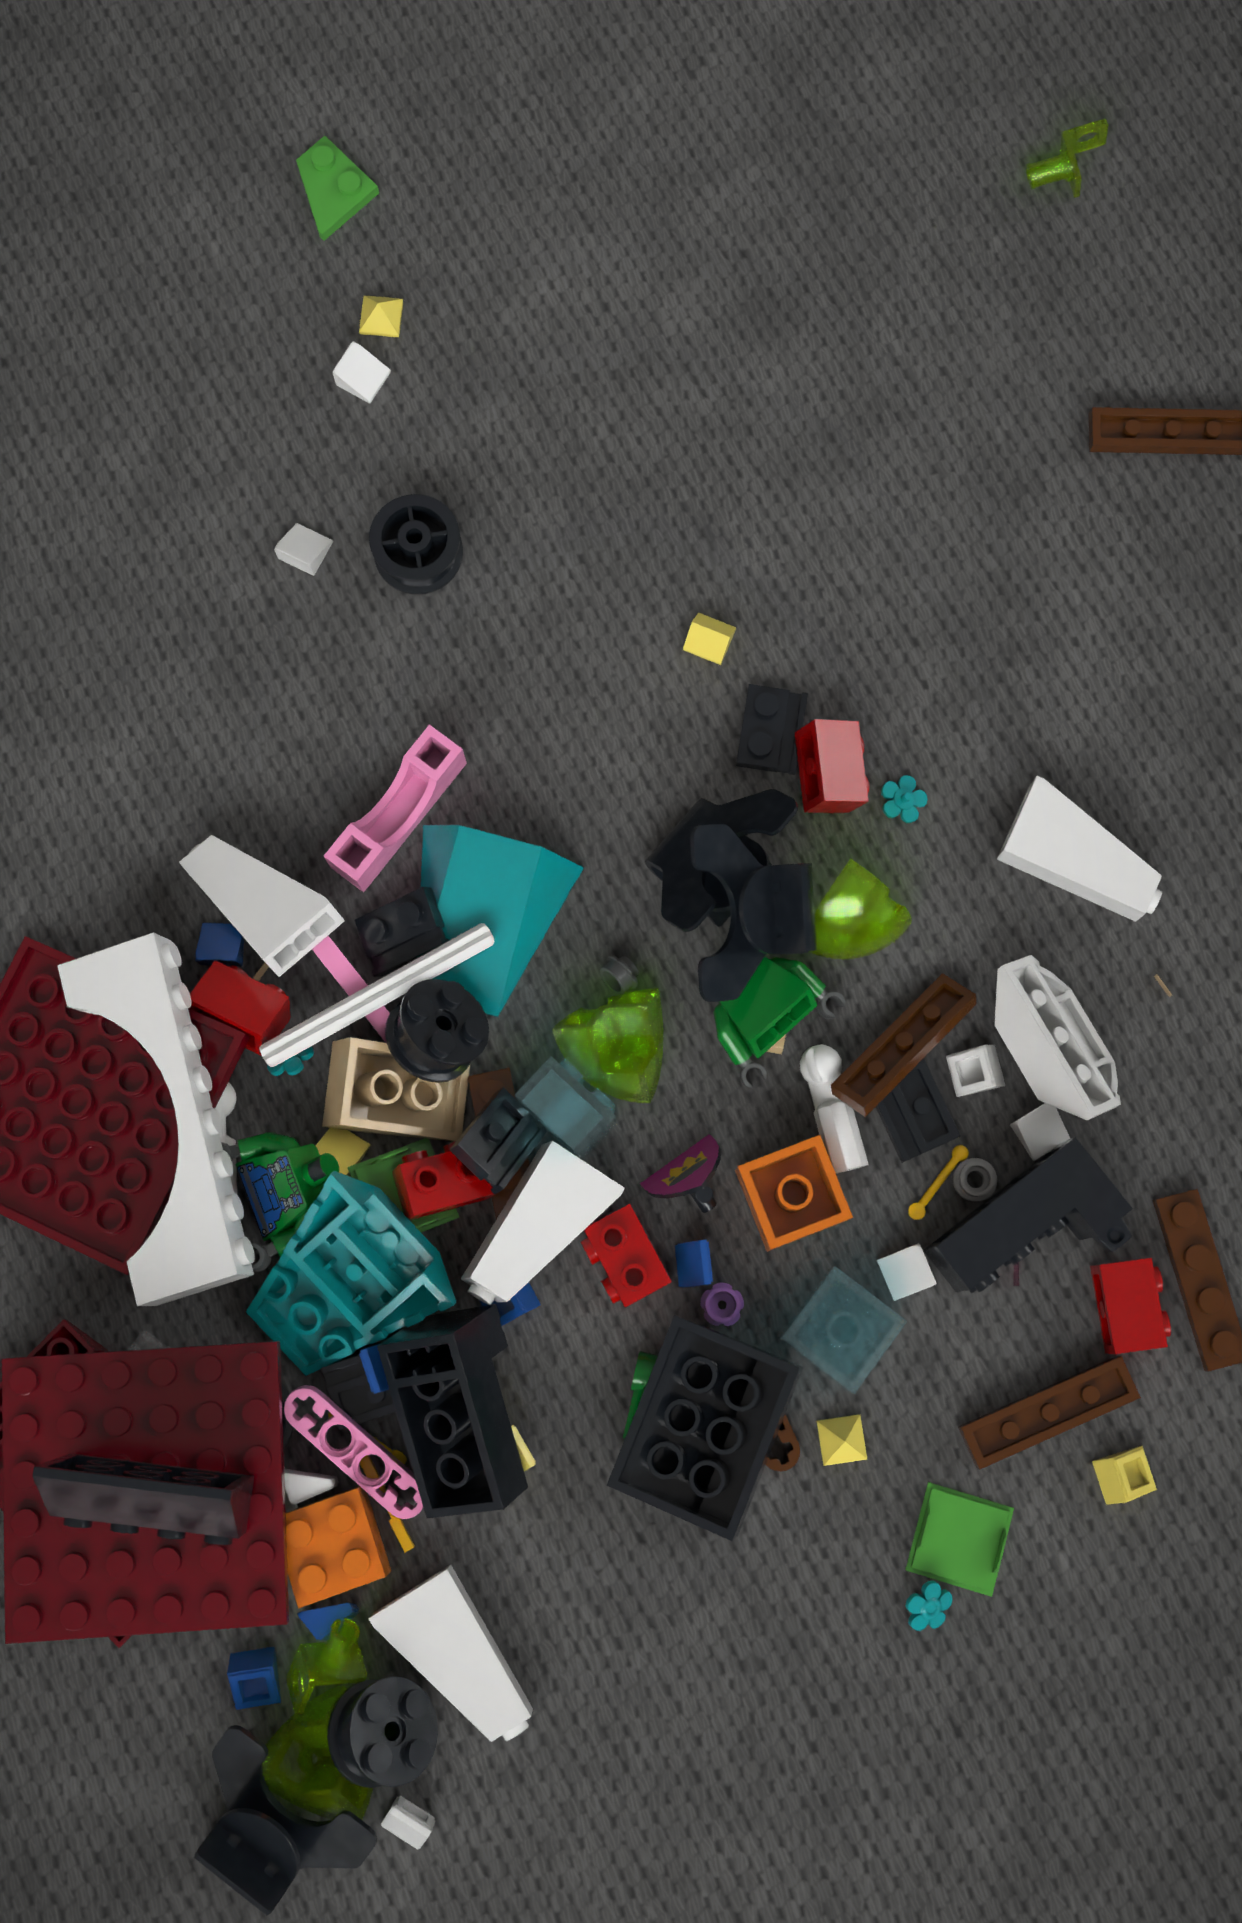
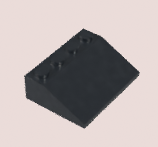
M674 1315L606 1486L733 1541L739 1535L803 1366Z
M71 1453L34 1466L32 1476L49 1516L64 1517L63 1525L90 1528L92 1527V1522L97 1521L111 1523L110 1531L129 1534L138 1533L139 1527L158 1529V1537L168 1539H185L186 1532L204 1534V1542L218 1545H230L233 1538L239 1539L246 1533L254 1483L253 1475Z

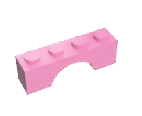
M428 725L403 756L400 769L394 781L380 801L360 820L350 823L325 853L324 858L331 869L364 893L467 764L463 749L434 727Z

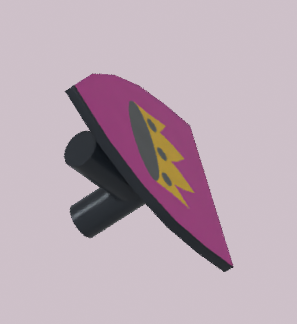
M708 1134L641 1182L640 1185L646 1193L655 1198L667 1199L690 1194L701 1211L706 1213L717 1204L713 1198V1191L707 1184L714 1176L720 1163L721 1148L717 1141Z

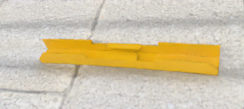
M366 1455L363 1457L360 1465L366 1477L371 1479L379 1478L380 1476L370 1456ZM384 1485L379 1487L383 1493H386L387 1490ZM388 1512L391 1517L388 1521L404 1553L413 1549L415 1545L402 1519Z

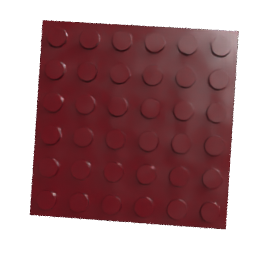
M25 936L0 983V1214L113 1269L130 1275L127 1261L152 1234L168 1203L174 1184L179 1143L175 1108L170 1091L151 1055L128 1031L101 1015L89 1014L67 1007L57 965L75 960L76 958ZM188 1008L191 1022L196 1026L201 1036L202 1047L199 1049L202 1066L208 1070L211 1077L212 1090L209 1091L212 1107L216 1108L250 1036Z
M280 1341L2 1359L5 1644L288 1624L289 1600ZM71 1453L253 1475L254 1483L247 1530L239 1539L233 1538L232 1544L218 1545L204 1542V1534L186 1532L185 1539H168L158 1537V1529L139 1527L138 1533L129 1534L110 1531L111 1523L93 1521L90 1528L63 1525L64 1517L49 1516L32 1477L34 1466Z

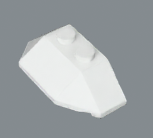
M1032 955L1004 964L998 968L994 1026L1037 1099L1085 1120H1090L1121 1105L1120 1095L1117 1094L1118 1080L1115 1061L1071 988L1051 971L1041 967L1039 961Z

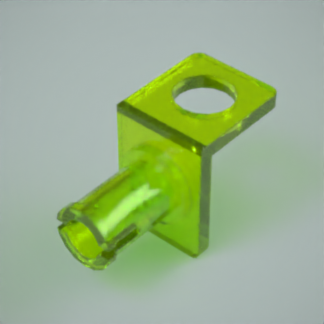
M1104 118L1062 131L1060 155L1034 163H1027L1026 175L1028 180H1031L1029 182L1031 190L1065 179L1066 182H1070L1074 198L1079 197L1082 178L1075 153L1106 144L1108 132L1107 119ZM1097 133L1087 141L1077 142L1085 134Z
M344 1618L342 1627L338 1632L341 1620H335L330 1628V1634L326 1642L299 1644L286 1676L295 1714L304 1713L314 1686L358 1683L366 1679L367 1671L357 1642L360 1629L354 1621ZM299 1672L301 1674V1691H299L298 1685Z

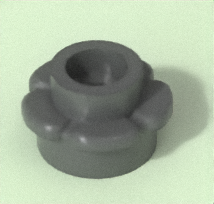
M614 955L607 957L606 961L608 963L600 969V975L610 990L618 995H623L628 990L636 989L638 986L636 977L639 975L635 964L625 956L619 959Z

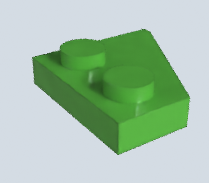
M323 136L296 159L318 233L323 241L379 194L378 186L326 136Z

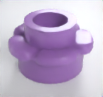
M714 1284L713 1289L706 1290L701 1297L700 1305L705 1311L704 1318L714 1326H719L720 1324L725 1326L733 1325L739 1320V1312L744 1307L743 1297L739 1291H734L730 1284ZM719 1301L726 1302L725 1309H720L718 1307Z

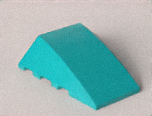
M423 825L421 887L432 888L437 908L445 926L442 928L445 938L451 940L480 923H485L494 937V944L433 979L458 982L479 1002L485 1014L498 1017L525 972L532 956L544 939L554 918L566 901L569 892L580 877L584 867L541 846L462 825Z
M336 1171L330 1173L317 1199L311 1204L298 1230L289 1240L283 1250L284 1253L272 1268L246 1311L272 1341H280V1349L305 1376L353 1354L357 1349L369 1343L372 1345L383 1340L388 1334L405 1326L408 1328L423 1321L426 1316L439 1310L444 1311L456 1303L440 1252L380 1188Z

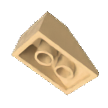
M352 1037L333 1041L322 1127L365 1133L457 1141L463 1131L468 1087L467 1076H469L470 1065L462 1075L454 1080L441 1083L429 1082L419 1079L404 1070L392 1056L387 1043Z

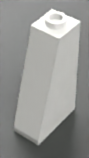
M1039 776L1035 777L1028 787L997 860L1135 922L1145 915L1146 912L1152 914L1162 895V891L1157 889L1162 875L1047 780Z
M213 835L209 836L201 844L196 845L179 862L278 977L284 974L345 921L323 895Z
M554 1141L542 1144L461 1277V1280L471 1285L468 1293L488 1305H491L493 1300L497 1303L508 1302L618 1199L625 1188Z
M452 1565L447 1566L375 1611L368 1618L372 1626L491 1742L500 1736H503L505 1741L511 1740L529 1727L526 1720L531 1717L533 1708Z

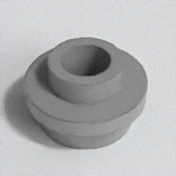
M967 1159L961 1162L954 1171V1188L962 1198L968 1201L978 1202L985 1200L996 1189V1172L992 1165L983 1159ZM970 1172H977L981 1175L982 1184L979 1188H972L968 1184L967 1176Z

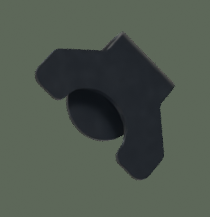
M768 789L722 805H716L704 798H700L645 860V864L650 871L662 881L661 915L666 922L683 932H690L696 929L707 916L718 927H721L731 916L729 899L722 883L713 874L706 871H698L692 865L690 836L696 826L725 824L729 826L763 866L772 865L762 846L745 835L763 833L773 836L781 832L798 811V804L795 799L776 789Z
M725 824L698 825L692 830L690 836L692 865L696 870L709 872L718 878L726 890L731 911L730 928L724 944L715 954L704 957L699 961V992L701 997L707 1002L735 1000L740 996L767 954H803L817 950L812 863L763 866L729 826Z
M233 1725L226 1730L212 1751V1758L227 1810L195 1852L193 1858L267 1916L275 1909L300 1869L358 1868L377 1844V1835L368 1824L348 1810L340 1811L337 1816L327 1821H311L299 1817L286 1809L273 1796L264 1778L263 1765L268 1755L266 1745L245 1728Z

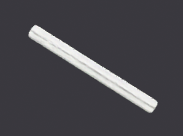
M485 923L478 924L265 1042L259 1047L263 1059L270 1067H275L406 994L415 984L433 979L494 944V937Z

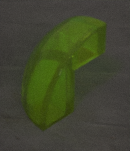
M850 858L815 910L817 950L809 952L832 959H854L869 956L888 947L901 937L912 924L911 915L905 906L889 898L890 889L884 883Z
M659 988L637 990L624 993L623 995L611 996L608 998V1005L600 1006L598 1009L580 1008L563 1018L552 1028L555 1041L565 1060L587 1083L603 1093L621 1100L651 1103L658 1086L663 1057V1016Z
M342 1685L332 1688L312 1699L278 1729L266 1744L268 1755L264 1761L263 1773L269 1790L306 1811L332 1819L340 1811L348 1810L363 1820L370 1803L373 1788L357 1786L344 1778L334 1765L328 1747L327 1730L329 1718L335 1703L347 1690Z

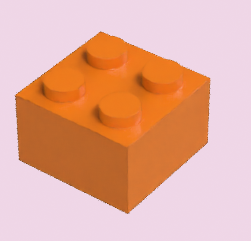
M820 1135L739 1165L735 1170L767 1252L853 1218Z
M360 1486L286 1512L287 1570L298 1609L385 1578L392 1571L368 1494Z

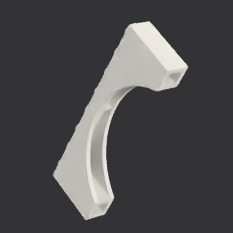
M153 932L57 965L67 1007L89 1014L101 1015L118 1024L139 1041L161 1071L175 1108L179 1145L178 1162L171 1194L152 1234L127 1261L137 1306H158L254 1275L251 1264L255 1260L254 1249L250 1240L244 1236L241 1219L244 1217L243 1205L238 1195L233 1192L230 1176L233 1175V1165L228 1153L222 1147L219 1135L223 1130L222 1121L217 1110L212 1107L209 1091L212 1090V1081L208 1070L201 1063L199 1049L202 1047L201 1036L196 1026L191 1022L188 1008L191 1007L192 1001L186 985L181 982L178 967L181 966V956L177 946L171 940Z

